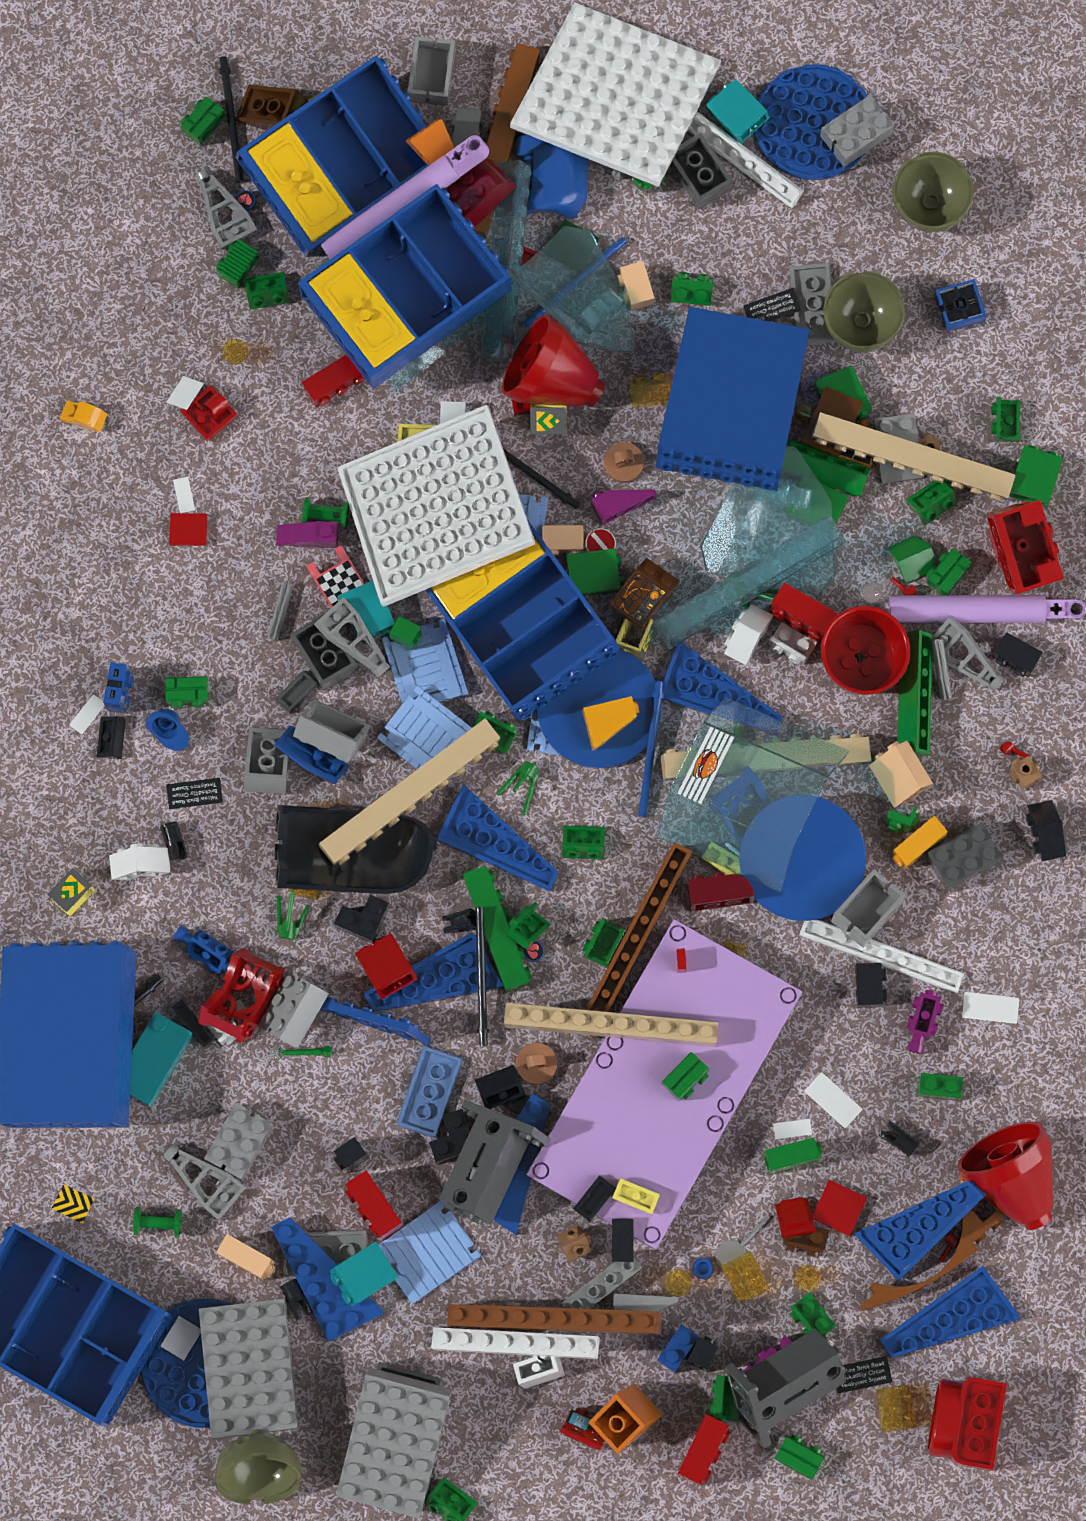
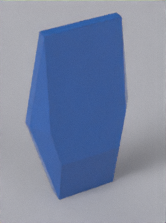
M290 725L274 746L303 769L336 785L349 766L344 761L337 759L336 756L328 752H322L309 743L301 742L293 736L296 728Z

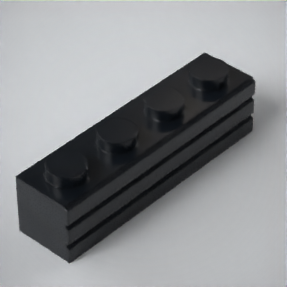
M182 999L172 1006V1009L205 1049L216 1041L207 1029L198 1023V1018Z

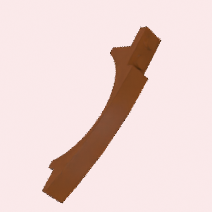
M970 1210L961 1219L960 1238L956 1250L950 1261L940 1272L926 1281L911 1286L892 1287L874 1282L869 1287V1290L874 1295L858 1309L862 1312L882 1306L912 1294L946 1275L978 1250L973 1243L979 1244L987 1237L985 1234L990 1228L995 1230L1003 1223L1001 1218L1004 1214L997 1210L987 1220L982 1222Z

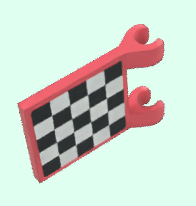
M338 546L335 549V553L341 562L320 574L313 562L307 565V570L331 608L339 602L338 595L364 584L342 546Z

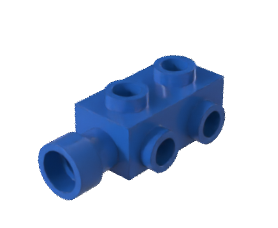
M183 925L177 929L173 939L187 945L185 952L189 954L193 961L202 962L206 965L207 970L212 973L217 972L220 974L223 970L227 971L234 951L201 929L194 935Z

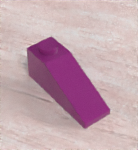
M655 489L600 491L592 496L591 506L601 525H604L656 499L657 493Z
M316 521L277 525L276 546L337 548V522Z

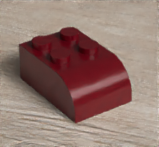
M486 158L457 179L447 189V192L450 195L449 200L460 207L463 218L465 220L468 218L475 228L517 186L493 160Z
M725 872L712 874L713 877L704 878V875L693 876L692 880H688L687 888L691 912L752 904L754 901L752 885L746 878L740 875H725Z

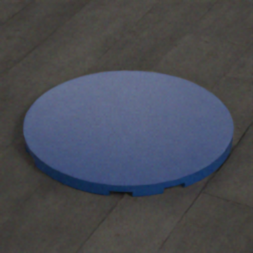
M810 64L784 71L765 87L758 99V102L768 111L770 117L754 132L758 146L772 165L780 171L799 179L824 180L843 174L856 165L864 154L843 167L834 155V149L831 150L821 138V129L868 96L851 76L830 66Z
M619 649L613 658L605 659L601 662L600 667L596 670L584 674L581 681L567 686V690L559 696H553L549 699L550 702L546 706L537 708L538 722L545 739L559 755L574 764L587 768L615 767L635 758L648 744L653 706L652 693L655 691L656 682L650 671L639 659L622 649ZM632 696L633 701H637L639 707L636 719L597 750L592 751L582 712L583 708Z
M790 796L768 805L756 815L748 826L740 850L742 876L752 885L754 898L768 911L790 920H816L835 913L861 884L866 866L865 844L856 823L838 805L816 796Z
M190 1300L168 1311L173 1317L142 1368V1379L147 1393L154 1404L169 1418L186 1426L210 1428L201 1333L185 1360L162 1348L161 1345L178 1316L201 1329L199 1309L233 1305L222 1300Z

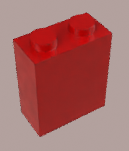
M392 933L380 937L376 942L362 947L355 953L381 1000L418 980Z

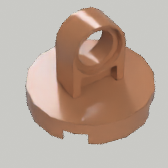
M619 442L612 445L604 457V469L607 475L619 483H629L636 480L644 468V456L641 450L628 442Z
M531 1043L524 1046L516 1058L518 1075L531 1085L547 1083L557 1071L555 1052L543 1043Z

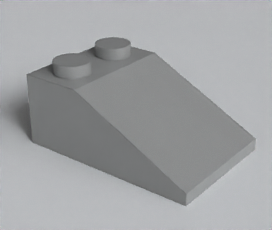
M915 414L874 419V430L919 444ZM888 462L879 464L881 484L922 479L921 476L912 474L913 470L907 468L904 471L893 468V464Z
M249 727L244 791L286 794L289 757L274 746L286 730Z
M614 1294L613 1310L662 1312L678 1305V1297Z

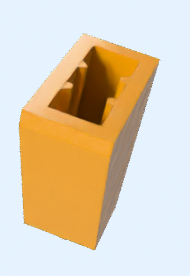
M632 696L583 708L582 712L592 751L597 750L636 719L639 707L637 701H633Z
M933 816L893 850L894 856L892 858L899 867L903 866L906 870L941 843L948 831L936 816Z

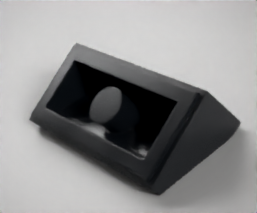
M118 716L101 717L97 758L122 759L126 724L124 718Z

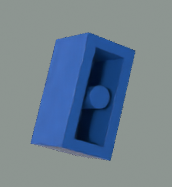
M681 1324L658 1357L657 1362L675 1373L699 1336Z

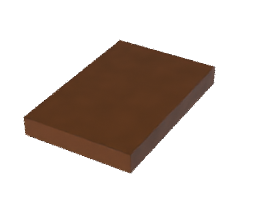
M826 386L801 443L839 459L842 451L834 449L835 445L827 443L826 446L815 443V439L810 438L817 414L821 412L855 423L863 402Z

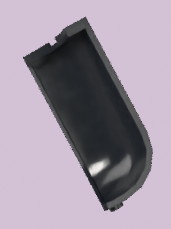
M277 805L275 831L278 833L277 840H279V844L274 845V860H277V867L275 869L277 888L371 894L400 893L415 886L427 873L433 851L437 849V839H434L432 831L425 823L402 814L398 817L400 821L392 827L388 825L382 829L383 833L375 840L372 838L368 839L365 842L366 846L359 852L352 851L349 854L350 858L341 865L339 863L333 865L319 847V843L363 810Z

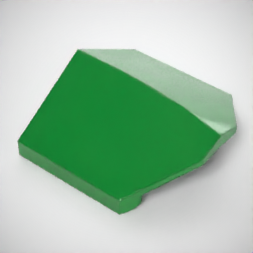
M912 536L888 547L906 584L927 575L932 568L934 552L930 544L924 540Z

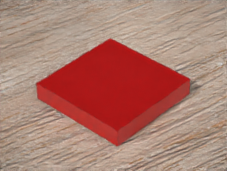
M828 1180L813 1212V1220L849 1237L867 1197Z

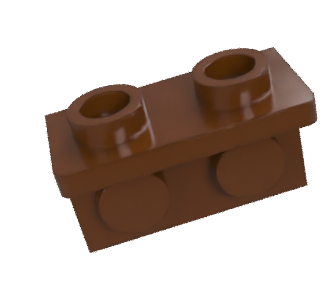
M815 1227L816 1232L785 1237L782 1246H786V1250L790 1252L807 1251V1256L819 1258V1255L824 1256L830 1230Z

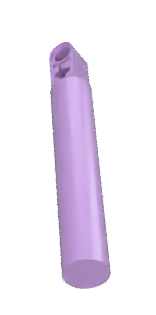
M479 136L469 137L322 242L323 250L332 259L435 184H438L440 188L448 187L487 158L489 155L488 146Z
M1045 595L889 596V613L899 623H944L950 616L959 623H1045L1046 618H1081L1086 613V605L1081 600L1046 599ZM1054 603H1056V606L1062 607V610L1057 611L1056 615H1054L1053 611H1050V607H1053ZM1074 603H1078L1081 606V611L1077 615L1071 612V606Z

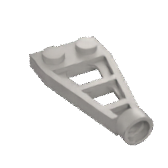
M209 168L203 169L196 174V178L199 184H201L213 235L222 250L228 248L232 242H237L238 239L243 240L258 232L248 212L213 176ZM218 190L225 200L214 206L209 194ZM229 207L236 213L237 218L222 225L218 219V211Z
M344 597L314 623L329 641L367 666L377 677H380L390 667L360 615ZM345 623H351L357 631V638L354 641H348L339 634V629ZM364 640L371 649L369 656H364L355 648L359 641Z
M952 616L933 635V640H943L948 666L989 686L993 691L1005 680L995 670L967 629ZM958 640L964 643L969 652L968 656L963 660H959L949 653L950 647ZM972 657H977L984 665L982 672L977 673L967 666L968 661ZM990 677H994V678H995L993 681H990V680H989Z
M175 1144L163 1156L172 1163L202 1207L219 1221L247 1189L231 1174L181 1151ZM179 1153L178 1159L173 1160V1159L176 1157V1155ZM190 1162L202 1169V1172L195 1180H192L184 1171V1168ZM207 1175L213 1176L221 1182L220 1187L212 1196H207L200 1187V1181Z

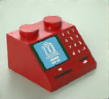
M576 1408L575 1411L571 1409L560 1433L601 1451L605 1440L588 1423L592 1419L587 1416L588 1412L580 1408Z

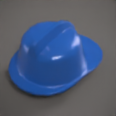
M160 708L157 712L151 713L146 718L147 729L166 748L173 751H181L188 746L189 735L181 725L180 717L175 711Z

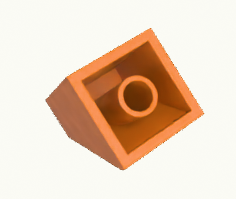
M634 1383L616 1393L588 1423L619 1454L647 1432L663 1414Z

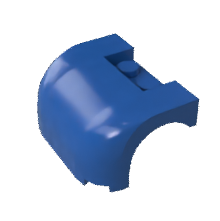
M530 135L518 136L516 156L521 158L519 193H516L514 197V213L522 218L535 212L557 213L568 219L578 217L577 214L583 204L586 205L589 159Z

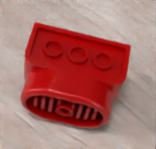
M1041 500L1014 504L986 514L989 524V538L999 566L1003 571L1008 589L1011 592L1020 594L1064 579L1057 557L1059 548L1057 543L1052 540L1053 528L1051 523L1046 520Z
M946 1378L940 1379L934 1401L928 1440V1454L951 1459L954 1464L981 1469L986 1472L993 1471L1007 1383L980 1378H969L964 1382Z

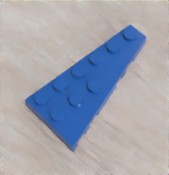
M678 639L663 681L662 694H664V699L662 700L776 738L783 717Z
M462 785L437 837V841L550 892L559 872L516 834L494 811L487 807L480 798L473 794L466 785Z
M472 932L411 966L418 980L381 1000L374 987L363 993L371 1009L375 1013L477 993V944L475 934ZM485 954L486 991L504 987Z
M327 997L320 1008L321 1011L327 1013L333 1011V1014L345 1019H349V1016H351V1019L358 1021L360 1024L390 1034L396 1032V1035L411 1040L413 1037L426 1046H429L431 1041L430 1037L418 1030L419 1026L412 1024L410 1020L404 1018L397 1020L392 1015L383 1012L379 1015L374 1013V1010L362 1007V1010L356 1009V1005L344 1002L342 1005L337 1003L338 1000Z
M532 1094L516 1120L531 1125L543 1133L551 1105L535 1094ZM530 1143L528 1144L494 1218L495 1222L517 1235L531 1178L526 1176L538 1155L540 1145L537 1147Z
M968 1180L856 1232L855 1235L899 1281L986 1194L972 1180Z
M291 1217L271 1226L328 1342L385 1313L370 1297H367L353 1307L344 1301L341 1295L343 1292L340 1287L336 1286L330 1278V1270L338 1264Z
M982 1266L880 1339L879 1342L889 1356L894 1358L1019 1320L1021 1317L984 1266Z

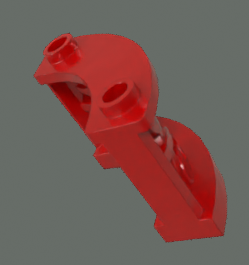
M245 948L238 950L231 956L228 969L223 978L226 982L221 991L217 989L209 1000L201 1005L198 1023L203 1026L209 1024L237 1038L239 1043L243 1042L246 1038H250L270 1006L273 997L277 994L279 987L282 986L285 968L277 967L252 955ZM247 962L255 965L253 971L247 965ZM261 969L270 973L268 983H264V979L267 977L265 974H261L257 979ZM241 978H243L245 983L239 985ZM252 985L255 992V1004L242 1010H236L237 1003L232 996L235 991H245ZM228 1002L231 1003V1008L225 1007ZM232 1018H234V1023L236 1025L230 1023Z

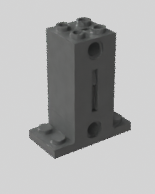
M464 1100L461 1107L468 1112L467 1116L475 1119V1122L439 1200L445 1203L444 1207L453 1211L454 1214L462 1218L468 1217L479 1225H482L483 1222L491 1225L528 1144L530 1143L537 1147L542 1144L548 1147L551 1139L531 1125Z
M816 1329L745 1372L741 1368L738 1369L733 1363L725 1366L741 1422L764 1449L771 1445L769 1437L771 1435L770 1428L846 1382L844 1376L846 1370L840 1361V1358H842L840 1351L837 1347H832L828 1338L824 1334L821 1335Z

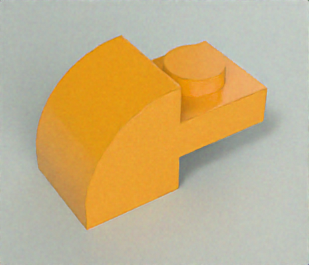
M66 401L60 420L79 425L83 429L101 432L107 413L98 407L79 401V403Z

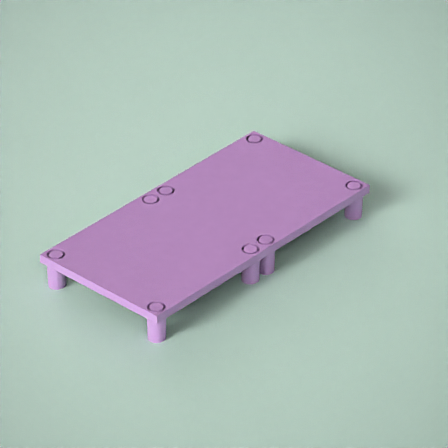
M674 919L620 1013L718 1022L716 1047L605 1037L548 1137L551 1140L548 1147L543 1145L526 1176L575 1204L579 1202L599 1175L615 1188H617L621 1178L660 1194L652 1215L612 1199L614 1193L596 1214L597 1217L611 1225L612 1218L634 1219V1238L656 1250L794 1009L802 991ZM681 948H685L687 971L685 973H678L676 951ZM692 1052L709 1068L707 1073L709 1077L702 1085L697 1083L692 1088L695 1092L687 1100L683 1098L681 1101H678L662 1086L661 1082Z

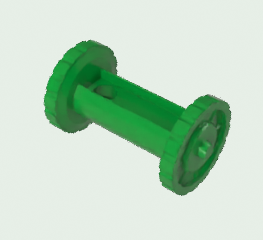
M305 497L302 508V523L308 522L310 518L341 522V528H347L350 516L348 502H344L343 507L311 504L310 497ZM334 512H339L340 516H334Z
M141 1207L135 1208L133 1218L134 1235H139L142 1227L174 1229V1236L180 1237L181 1226L183 1225L181 1209H177L175 1216L171 1217L142 1215Z

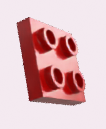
M211 385L192 401L187 410L182 409L180 411L184 418L207 442L238 416L227 400Z

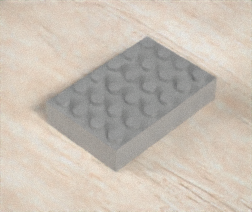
M276 1299L199 1309L211 1438L222 1439L250 1434L254 1429H260L263 1433L299 1429L286 1300Z
M369 1367L365 1375L336 1496L420 1519L453 1389Z

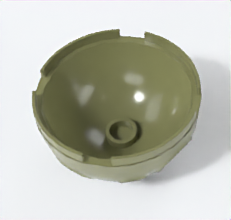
M924 152L911 160L908 159L898 170L892 187L893 203L901 218L911 227L926 233L947 231L957 225L969 211L974 194L972 177L968 174L965 166L955 157L942 152Z
M865 271L855 274L849 273L837 280L827 293L823 313L826 327L836 342L845 349L868 353L885 347L895 338L904 322L905 307L901 292L890 279L879 273Z
M254 1429L250 1434L230 1442L219 1455L215 1473L216 1489L224 1498L236 1503L250 1505V1500H264V1504H270L289 1497L299 1488L302 1469L297 1454L285 1440L271 1433H263L260 1429Z

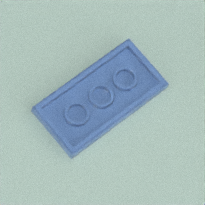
M423 1045L396 1126L434 1139L437 1138L443 1121L442 1115L446 1112L463 1058Z

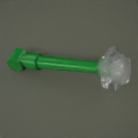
M275 1042L274 1047H270V1059H275V1063H278L283 1055H323L328 1058L331 1056V1047L283 1050Z

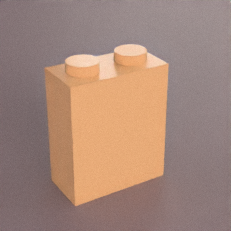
M898 741L892 743L887 747L888 751L886 753L884 751L874 757L875 761L869 765L894 808L906 804L933 784L908 741L900 744Z
M226 1234L216 1252L219 1256L263 1281L266 1277L270 1278L276 1268L273 1266L275 1262L271 1258Z

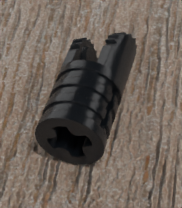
M177 821L160 826V830L162 831L165 846L168 848L170 859L177 860L179 858L184 860L187 858V851Z
M469 908L442 916L443 921H450L451 926L443 928L444 934L475 927L476 911Z
M888 1120L886 1125L898 1135L895 1139L884 1131H881L879 1136L902 1151L907 1157H910L920 1142Z
M293 1279L280 1286L296 1321L302 1318L296 1304L297 1302H300L306 1315L313 1314L297 1279Z

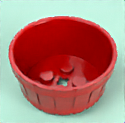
M872 606L853 607L838 614L827 626L821 642V659L828 676L838 687L858 695H873L891 688L902 678L910 660V642L904 627L890 613H886V611L880 608H872ZM863 652L866 661L858 663L857 658L854 656Z

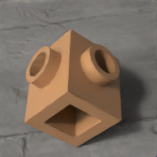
M1021 756L1012 762L1013 765L1009 770L1011 772L1009 776L1014 784L1018 783L1022 791L1041 780L1040 766L1035 759L1031 760L1029 756L1026 758Z
M580 1225L557 1234L568 1262L592 1252L589 1246L592 1243L588 1231L583 1232Z

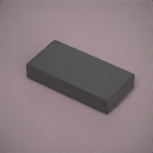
M303 670L275 700L291 714L319 686V683Z

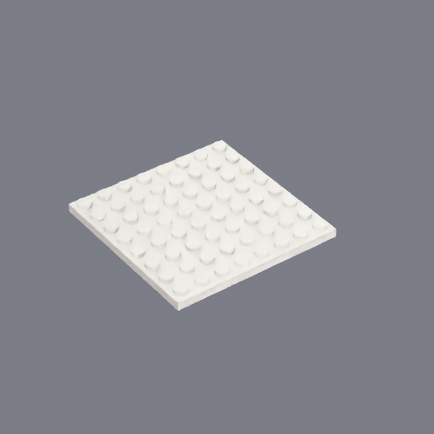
M574 2L510 123V128L659 187L720 67L721 60Z
M488 405L337 467L374 585L383 607L535 544Z

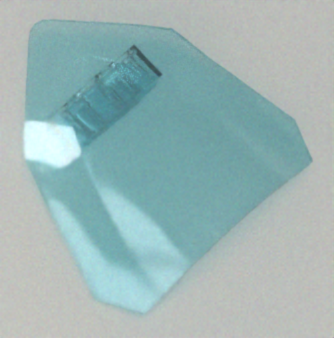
M564 226L524 265L516 270L510 268L505 271L560 322L573 340L628 354L632 353L635 349L627 306L624 302L621 287L590 230Z
M793 446L786 447L778 491H768L763 488L747 487L742 484L733 483L700 544L705 570L735 581L774 590H780L785 582L804 594L820 595L836 574L832 503L797 448Z

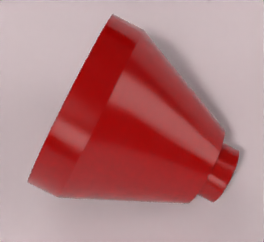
M545 314L533 323L517 346L503 378L502 393L518 403L581 407L586 404L593 407L604 391L605 382L598 379V370L565 325L552 316Z
M1033 1121L1021 1122L995 1131L975 1143L960 1158L957 1166L964 1182L972 1180L986 1194L984 1199L1015 1223L1024 1224L1027 1230H1035L1050 1222L1053 1217L1050 1211L1053 1207L1051 1140L1041 1123Z

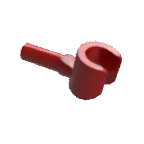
M895 577L891 578L890 581L900 588L903 595H917L913 585L906 588Z
M1009 741L1003 743L999 748L1006 756L1011 752L1023 758L1029 756L1015 748V745Z
M950 1233L944 1239L948 1246L939 1258V1261L942 1263L952 1248L958 1243V1238L953 1233Z

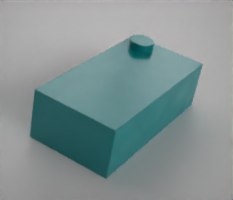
M157 1012L154 1013L132 1050L130 1096L152 1108L194 1035L191 1031Z

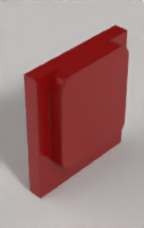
M170 513L169 546H206V513Z
M793 1198L782 1200L779 1204H775L782 1238L816 1232L808 1198Z

